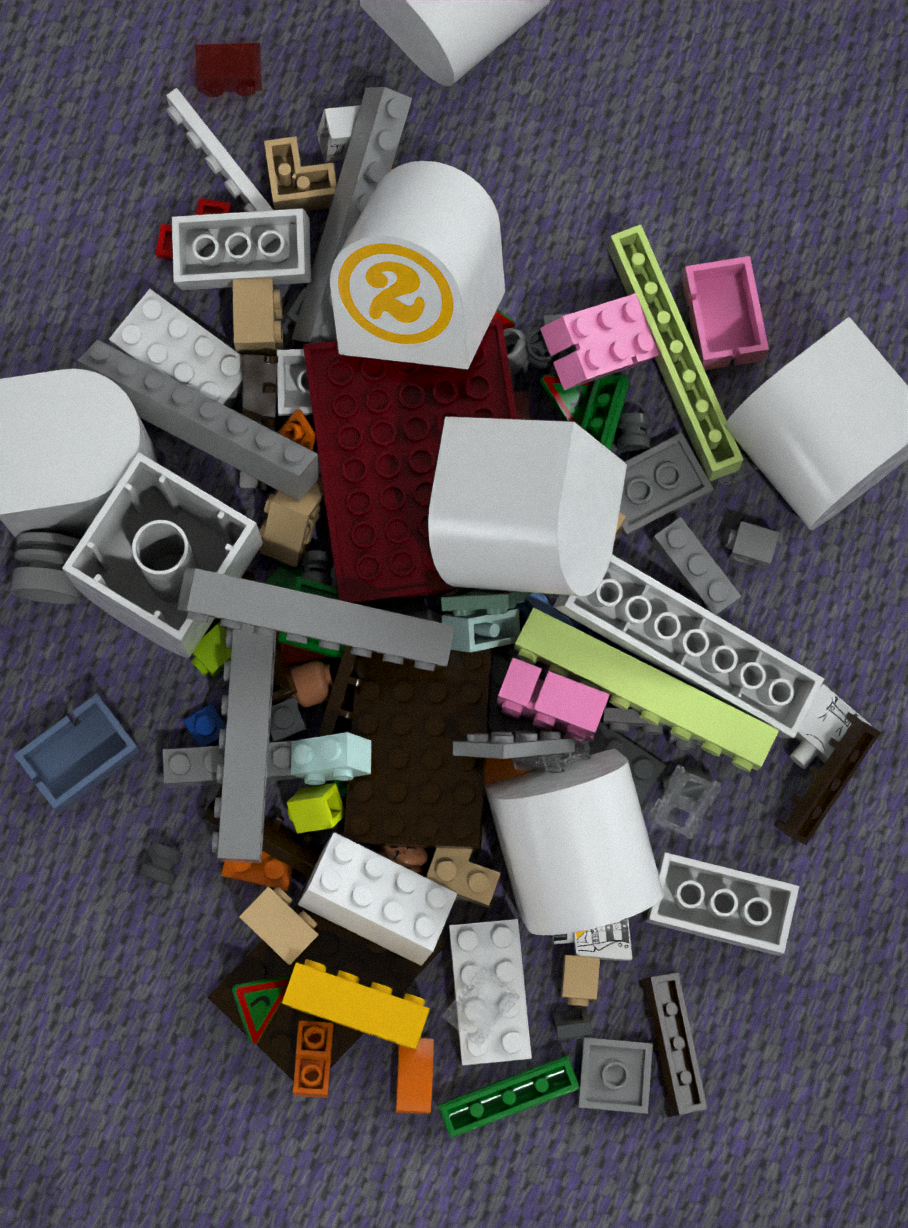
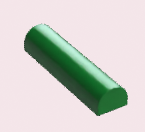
M609 375L594 380L581 423V428L609 450H611L630 385L627 375Z
M564 1055L437 1105L451 1139L578 1090L580 1087L569 1057Z

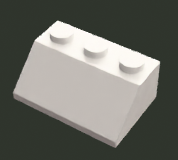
M304 349L277 350V356H279L277 363L278 416H290L296 410H301L304 415H313Z

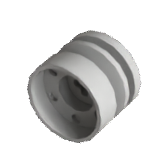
M53 532L19 534L16 544L21 550L15 552V559L29 565V567H20L13 570L11 594L36 602L76 604L81 602L82 593L76 589L62 569L80 540Z

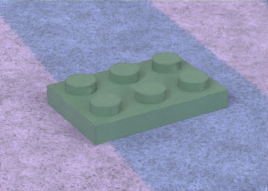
M456 588L441 597L442 611H453L454 616L473 615L474 610L487 609L488 615L505 614L508 612L507 609L515 608L517 603L524 602L525 598L532 594V592Z

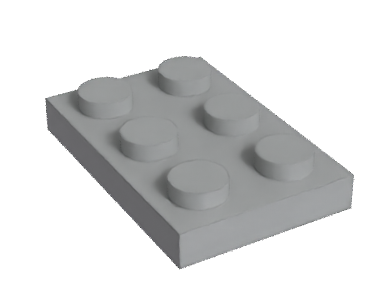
M683 433L625 462L627 468L619 511L626 516L622 531L625 537L713 492L714 488Z
M515 730V736L512 735V732H491V738H488V734L477 733L467 734V740L453 741V755L506 759L575 752V738H561V731H541L540 736H537L536 730Z

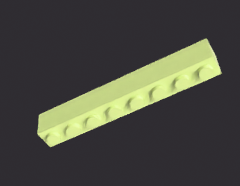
M638 225L611 235L608 251L627 295L636 293L660 354L655 357V360L703 471L709 481L739 471L743 457L734 437L725 428L726 418L642 226Z
M534 607L514 646V649L519 651L518 657L526 662L535 665L539 661L549 666L548 671L566 678L569 676L581 684L610 694L609 697H611L609 702L623 710H628L631 707L641 712L639 717L644 721L656 726L661 722L672 728L670 733L685 741H689L692 738L702 743L701 748L704 751L718 757L722 753L733 759L732 764L747 772H750L751 769L757 771L762 767L779 732L778 729Z

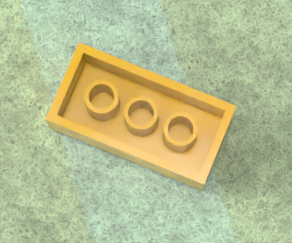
M306 959L304 965L295 964L282 1004L412 1050H417L430 1012V1008L424 1006L425 999L405 993L404 999L391 995L392 988L372 982L370 988L358 984L360 980L358 976L339 970L337 976L325 973L327 967L312 960Z

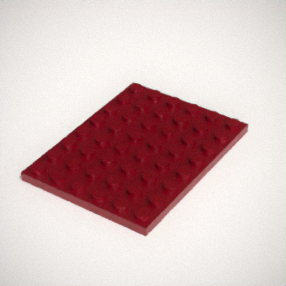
M502 318L491 320L468 369L340 355L337 340L303 345L339 600L361 605L446 593L456 588H464L447 584L435 567L429 543V506L445 417L517 419Z

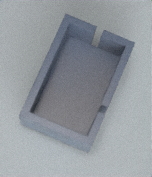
M97 693L72 711L80 721L79 724L75 726L65 716L14 754L26 773L36 783V786L53 809L59 814L142 753Z

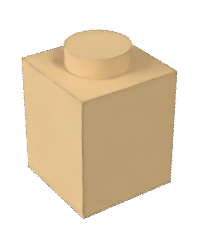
M574 955L564 956L561 998H568V1005L588 1007L589 1000H597L600 958Z

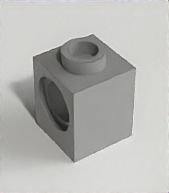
M741 521L737 530H730L725 548L731 550L729 559L767 570L771 564L780 532Z

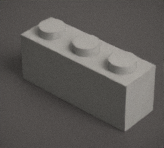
M681 517L653 537L652 547L690 597L702 602L701 607L720 617L739 602L742 596Z

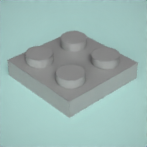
M584 1037L578 1108L648 1114L653 1044Z

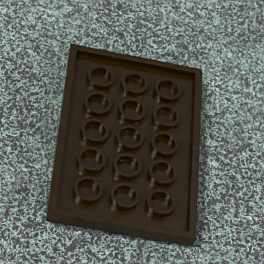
M493 648L475 652L450 650L447 667L435 665L434 671L414 668L415 661L408 659L403 660V665L382 661L383 654L373 652L371 658L360 656L355 676L364 679L362 687L355 686L354 714L352 717L351 734L371 740V774L356 776L352 780H348L344 837L359 845L481 850L487 758L453 755V741L467 740V734H488Z
M297 903L292 909L298 915L302 911L306 912L318 924L313 930L319 935L291 965H288L262 940L207 998L246 1035L232 993V988L236 984L283 976L291 977L295 964L304 965L305 960L308 959L325 965L327 967L325 973L337 976L339 970L358 976L360 979L358 984L370 988L372 982L392 988L391 995L398 997L444 949L449 941L440 934L434 951L421 966L299 906ZM281 1003L256 1045L294 1081L299 1020L334 1022L287 1007ZM334 1023L330 1069L364 1034L363 1032Z

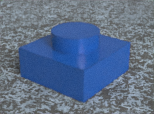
M213 704L183 720L198 747H208L219 740L220 729H226Z

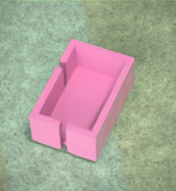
M750 256L685 266L682 284L686 305L690 306L688 315L695 349L704 370L729 367L733 359L735 366L764 361L769 347Z
M636 293L562 316L540 328L550 356L556 355L574 345L577 351L553 362L564 390L636 367L660 355Z
M512 658L497 698L496 706L502 708L501 713L516 720H520L521 716L533 720V726L544 731H552L554 728L565 732L564 737L575 738V743L583 744L584 740L591 742L610 694L548 671L545 681L541 680L539 675L542 668Z

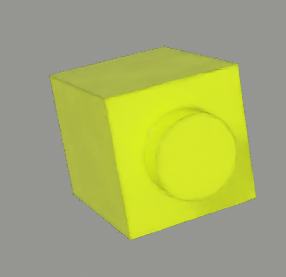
M336 783L300 788L286 802L288 816L294 823L297 833L331 829L345 815V809Z

